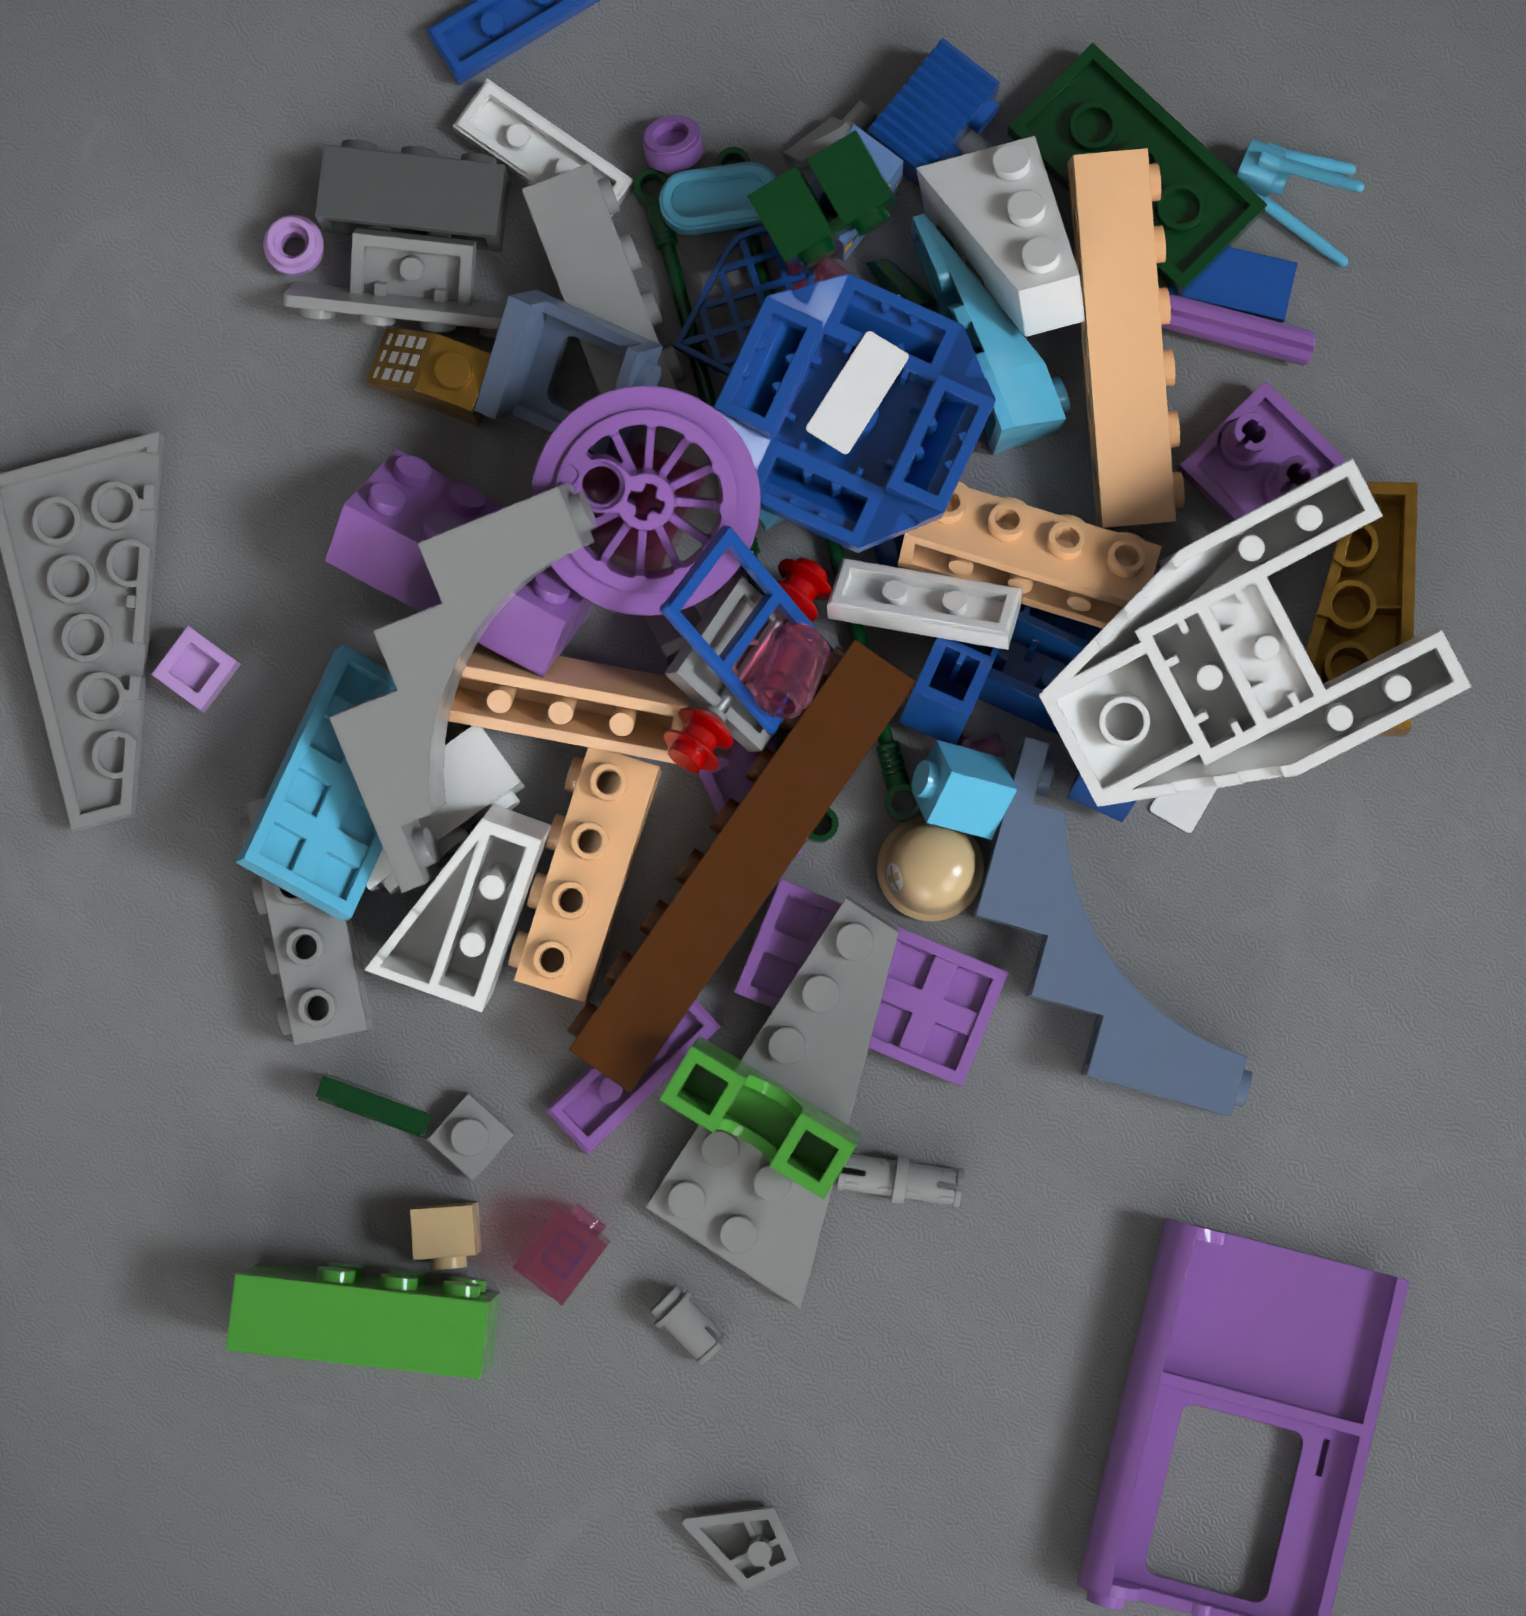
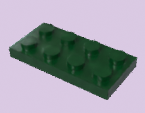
M1093 42L1008 126V135L1014 141L1035 136L1046 171L1068 191L1067 162L1073 155L1148 148L1149 164L1158 163L1161 175V200L1152 201L1154 226H1163L1166 240L1165 263H1157V275L1180 296L1265 212L1268 205Z

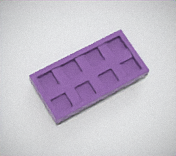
M780 879L734 993L774 1009L842 903ZM893 925L899 929L869 1049L963 1087L1009 972Z

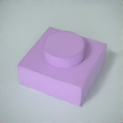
M187 626L151 675L205 713L241 664L194 629Z

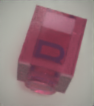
M579 1203L576 1204L572 1211L561 1204L513 1266V1269L560 1305H563L611 1242L601 1234L607 1225Z

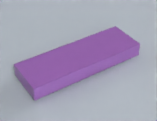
M695 1000L631 1093L591 1066L546 1111L588 1155L678 1069L691 1045L699 1036L708 1040L721 1025Z

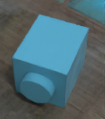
M940 740L935 741L927 760H923L918 764L912 779V793L926 823L991 840L1017 791V787L1001 757Z

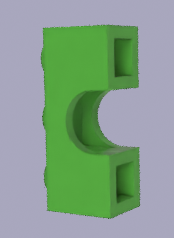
M701 1036L691 1045L659 1099L713 1133L717 1129L723 1130L748 1142L770 1160L769 1167L823 1200L857 1146L861 1134Z

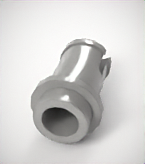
M675 1285L650 1309L649 1312L657 1319L653 1325L657 1329L664 1326L696 1359L695 1362L702 1366L719 1351L729 1337L725 1333L722 1334L690 1300L693 1296L690 1290L683 1293Z

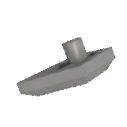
M775 1506L685 1516L682 1519V1526L744 1592L801 1565Z

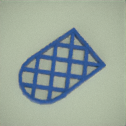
M765 226L747 229L736 235L717 258L716 266L679 333L673 348L711 367L714 371L729 376L732 369L727 365L735 363L739 353L721 358L715 338L737 332L742 348L746 340L744 329L752 327L756 319L754 317L741 321L734 301L756 295L761 309L765 300L763 292L783 286L785 290L794 291L793 283L808 279L806 286L814 283L815 274L808 275L800 272L789 276L785 262ZM768 235L772 250L751 257L746 240L753 236ZM739 244L744 259L724 265L729 255ZM775 258L781 279L760 285L754 264ZM747 267L753 287L732 293L725 273ZM719 276L725 296L705 302ZM728 304L734 324L712 330L706 310ZM699 313L705 333L686 338ZM708 341L714 359L689 346Z

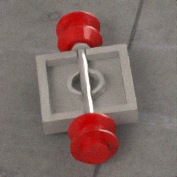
M800 557L797 560H781L778 570L783 580L776 581L810 622L815 621L818 617V610L813 600L826 601L832 592L831 586L827 582V573L821 566L807 558ZM743 576L730 578L695 629L712 649L720 655L763 596ZM776 607L731 670L769 712L810 656L813 649ZM686 641L664 674L701 708H682L678 713L679 719L684 725L682 731L670 729L664 733V740L669 746V757L681 768L692 773H699L701 769L706 771L717 769L719 762L713 754L716 747L729 749L733 745V738L748 752L762 751L772 735L763 729Z

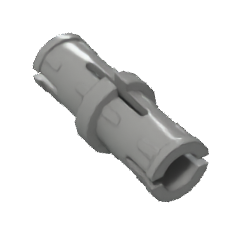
M851 1154L843 1169L861 1171L864 1173V1176L840 1173L837 1179V1191L847 1190L891 1196V1203L902 1205L904 1199L948 1205L959 1209L962 1191L939 1188L936 1184L963 1185L964 1169L910 1163V1156L897 1155L895 1161Z

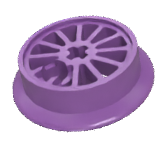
M634 386L599 395L578 407L559 424L545 444L535 468L531 497L571 482L575 494L583 492L593 512L599 513L595 515L596 527L617 517L624 519L601 553H595L587 545L551 565L569 587L589 601L606 609L632 615L662 614L659 610L660 606L667 600L722 526H730L749 549L754 541L759 522L761 496L758 475L751 454L739 433L723 415L710 405L687 393L658 386ZM645 424L646 436L643 466L637 468L619 433V429ZM658 426H664L682 433L681 438L658 470L653 469L655 429ZM608 435L611 436L622 461L608 454L592 455L588 450L598 440ZM689 443H697L708 456L709 461L674 479H667L668 473ZM598 466L612 469L620 481L616 493L604 501L592 499L582 486L585 474L590 469ZM710 473L717 475L720 491L718 498L674 494L676 489ZM646 483L655 485L656 498L663 501L660 508L649 507L645 515L637 514L635 501L628 497L631 490L642 492ZM681 506L715 509L718 511V515L712 531L706 534L673 511L674 508ZM667 521L672 522L702 543L701 547L686 560L679 559L663 526ZM632 527L638 529L635 568L628 570L611 564L608 560ZM655 529L671 562V566L656 571H645L647 531ZM726 549L681 610L711 596L738 570L741 565L728 549Z

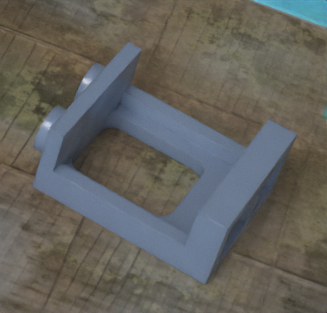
M536 289L509 295L474 410L494 420L513 415L553 433L559 424L574 411V409L558 403L553 396V386L568 339L571 336L578 337L624 358L614 390L634 386H658L661 377V366L657 365L663 345ZM642 424L619 429V433L630 455L635 451L641 439ZM604 436L589 449L594 452L593 455L608 454L622 461L611 436Z

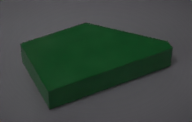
M323 1075L316 1093L319 1101L418 1137L425 1135L432 1114L394 1097L334 1075Z

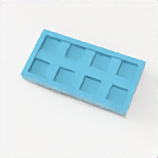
M345 644L334 650L235 863L341 921L352 918L383 846L329 717L344 709L397 689L389 670Z

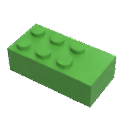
M327 1262L326 1267H317V1271L256 1264L235 1273L226 1351L479 1380L492 1366L501 1292L486 1290V1279L450 1276V1280L443 1281V1285L424 1283L426 1273L405 1269H388V1274H380V1278L363 1276V1265L343 1262Z

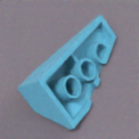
M924 213L913 217L910 236L932 295L937 300L936 306L939 314L963 324L984 377L987 378L996 398L994 407L983 429L992 456L1060 432L1066 420L1064 412L1070 410L1069 397L1059 376L1050 377L1044 360Z

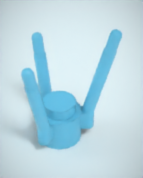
M1252 139L1237 177L1268 204L1265 210L1267 214L1338 266H1347L1349 260L1344 254L1268 196L1270 192L1282 196L1290 175L1360 193L1364 190V183L1342 175L1354 174L1356 166L1352 163L1289 150L1270 142L1265 144Z

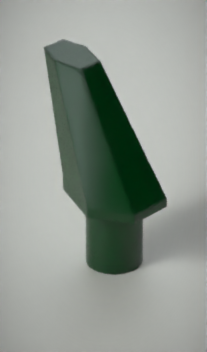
M889 259L866 263L881 288L896 295L899 294L901 297L927 309L937 303V300Z

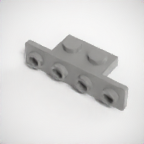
M356 228L352 233L350 287L293 282L284 292L283 306L300 308L299 314L301 316L312 319H331L336 317V312L358 314L359 321L362 323L377 326L393 325L396 323V319L419 321L421 329L432 332H451L456 329V325L478 327L479 334L489 338H496L506 304L473 300L477 241Z

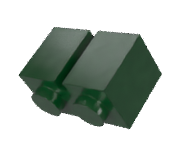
M856 130L807 159L838 214V217L829 220L804 174L800 173L796 166L747 195L783 260L792 267L802 262L805 269L822 262L838 250L834 241L838 240L839 236L854 229L859 236H863L877 229L891 218L887 209L899 203Z

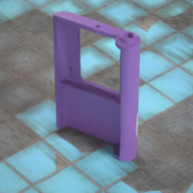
M1166 1218L1077 1581L1080 1587L1088 1590L1086 1600L1115 1610H1123L1125 1601L1140 1600L1194 1616H1331L1410 1281L1362 1267ZM1189 1405H1198L1293 1430L1301 1436L1302 1445L1265 1596L1259 1600H1250L1150 1572L1146 1567L1147 1553L1181 1413Z

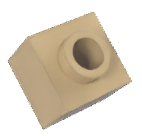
M478 1202L416 1206L410 1209L413 1260L429 1259L430 1270L467 1267V1256L477 1255L482 1251Z

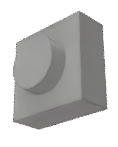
M469 1093L427 1140L474 1181L516 1133Z

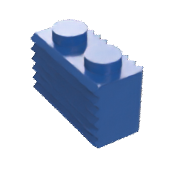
M942 38L908 79L906 84L902 86L898 94L894 96L891 103L886 106L876 121L871 124L868 129V135L902 159L903 174L908 180L913 181L917 187H920L917 167L961 156L963 151L957 145L970 129L979 135L989 125L1000 108V105L994 101L997 97L1000 81Z

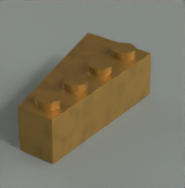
M1365 482L1383 516L1337 540L1306 648V653L1322 684L1414 638L1417 482ZM1412 718L1376 736L1405 737L1411 730Z

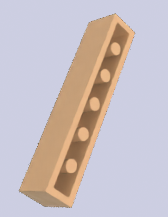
M1148 148L1073 155L1067 162L1074 255L1080 275L1085 321L1080 322L1096 526L1107 528L1176 521L1175 509L1184 508L1185 490L1181 471L1172 472L1171 448L1180 446V425L1177 411H1168L1166 386L1175 385V360L1172 349L1163 350L1161 325L1170 324L1171 306L1168 288H1158L1157 263H1165L1166 260L1164 228L1162 225L1154 226L1152 201L1161 200L1158 163L1149 164Z

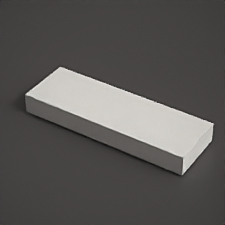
M488 78L452 126L456 134L486 155L496 158L499 164H504L509 171L530 185L590 163L597 180L608 176L619 206L634 186L632 178Z
M842 558L827 603L828 619L1008 650L1022 603V588Z

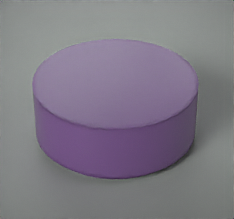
M670 115L661 117L649 124L641 136L645 160L650 167L657 171L678 172L685 170L697 163L703 155L704 146L700 127L693 119L685 116Z

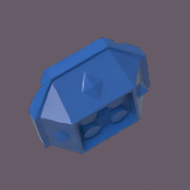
M848 273L819 281L794 291L786 290L766 296L714 409L723 415L736 429L751 454L759 480L760 509L859 553L943 517L990 416L996 398L987 378L984 377L963 324ZM871 331L909 355V359L850 452L843 454L807 432L806 426L865 333Z

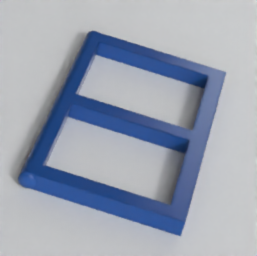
M722 526L659 609L770 735L778 730L780 724L834 650L730 526ZM726 549H728L765 594L721 654L718 655L683 616L680 610ZM777 607L813 651L768 712L733 673L731 668Z

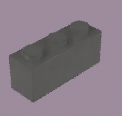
M347 139L342 141L341 146L324 145L315 217L322 230L328 233L352 235L356 228L454 238L477 241L476 249L502 252L510 180L506 166L504 164H497L496 158L486 154L464 153L461 155V160L437 157L435 151L419 146L402 147L401 153L378 151V147L375 144L367 141Z

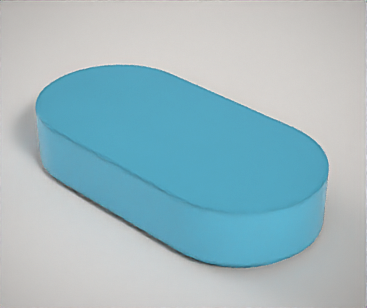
M742 162L678 172L671 176L661 189L659 204L662 218L672 230L683 235H699L761 225L763 223L747 195L774 180L776 176L769 168L756 162Z

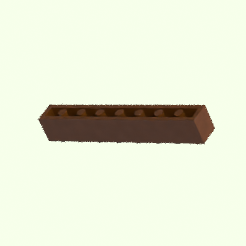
M854 640L847 652L838 646L831 652L816 674L817 678L825 682L811 703L802 696L799 698L780 726L789 732L787 738L776 753L765 747L746 774L745 778L753 782L754 785L740 804L732 798L727 801L710 826V829L719 834L705 855L695 848L676 874L674 879L683 885L670 905L661 899L658 900L638 929L646 934L647 938L636 954L632 956L624 950L604 977L603 981L612 987L599 1007L588 1001L569 1027L567 1032L576 1037L569 1051L629 1093L635 1088L916 684V681L857 640Z

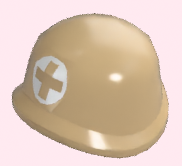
M923 816L905 821L896 827L884 841L877 860L878 882L889 903L904 915L921 921L946 920L965 910L978 894L984 875L982 852L973 835L926 823Z

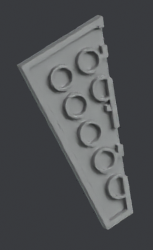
M159 431L0 473V550L71 830L74 831L136 816L164 436Z
M847 896L741 1061L849 1126L899 929ZM699 1124L646 1208L801 1309L833 1185L823 1200L769 1167L770 1160L748 1142L723 1130L717 1129L713 1133Z

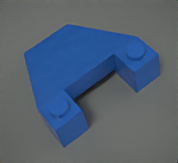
M1156 565L1153 577L1161 569V567ZM1021 604L1008 650L938 638L931 649L899 723L937 740L956 745L977 699H980L1060 735L1039 694L1103 628ZM1077 771L1066 797L1122 823L1136 803V801L1097 807L1079 771Z

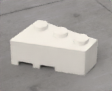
M1035 136L916 168L925 215L934 226L939 225L953 242L954 251L963 262L968 261L982 277L986 290L1025 337L1085 321L1079 271Z
M493 804L368 964L365 971L483 1012L495 990L551 825Z

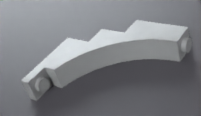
M571 482L419 542L418 546L442 603L373 631L397 689L344 709L329 717L402 893L426 884L440 873L436 864L440 862L437 842L428 828H421L418 819L432 814L446 804L444 755L450 710L461 675L475 646L502 608L536 575L566 555L595 542L590 532L591 529L596 528L593 510L583 492L575 494Z

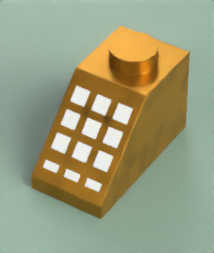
M387 327L365 383L368 386L479 426L483 414L475 411L474 408L491 353L436 333Z

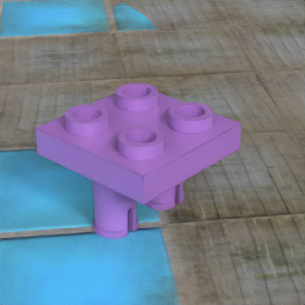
M1264 381L1180 464L1177 470L1181 471L1182 475L1219 512L1232 522L1347 460L1270 384Z

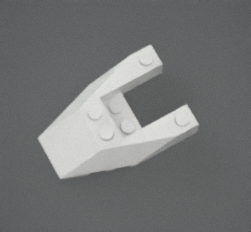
M1353 459L1329 469L1180 549L1039 694L1097 807L1176 795L1180 792L1206 788L1234 786L1245 782L1283 776H1298L1471 688L1443 631L1436 627L1322 684L1267 576L1383 516Z

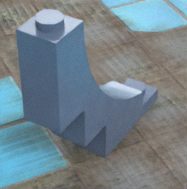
M1025 737L1020 743L1011 776L1017 791L996 830L972 918L1042 937L1026 996L1097 1016L1081 1075L1232 1117L1234 1105L1243 1107L1249 1094L1252 1072L1244 1070L1248 1056L1217 1046L1183 1028L1160 1012L1139 993L1114 964L1097 938L1081 903L1073 878L1067 847L1065 811L1033 803L1035 794L1046 797L1052 780L1056 761L1045 759L1050 743Z

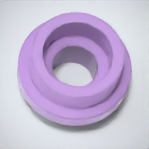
M287 215L277 219L269 226L264 236L263 249L268 262L275 270L288 276H300L309 273L320 263L324 254V239L319 228L310 219L300 215ZM293 238H300L305 241L303 252L297 256H289L285 253L286 243Z

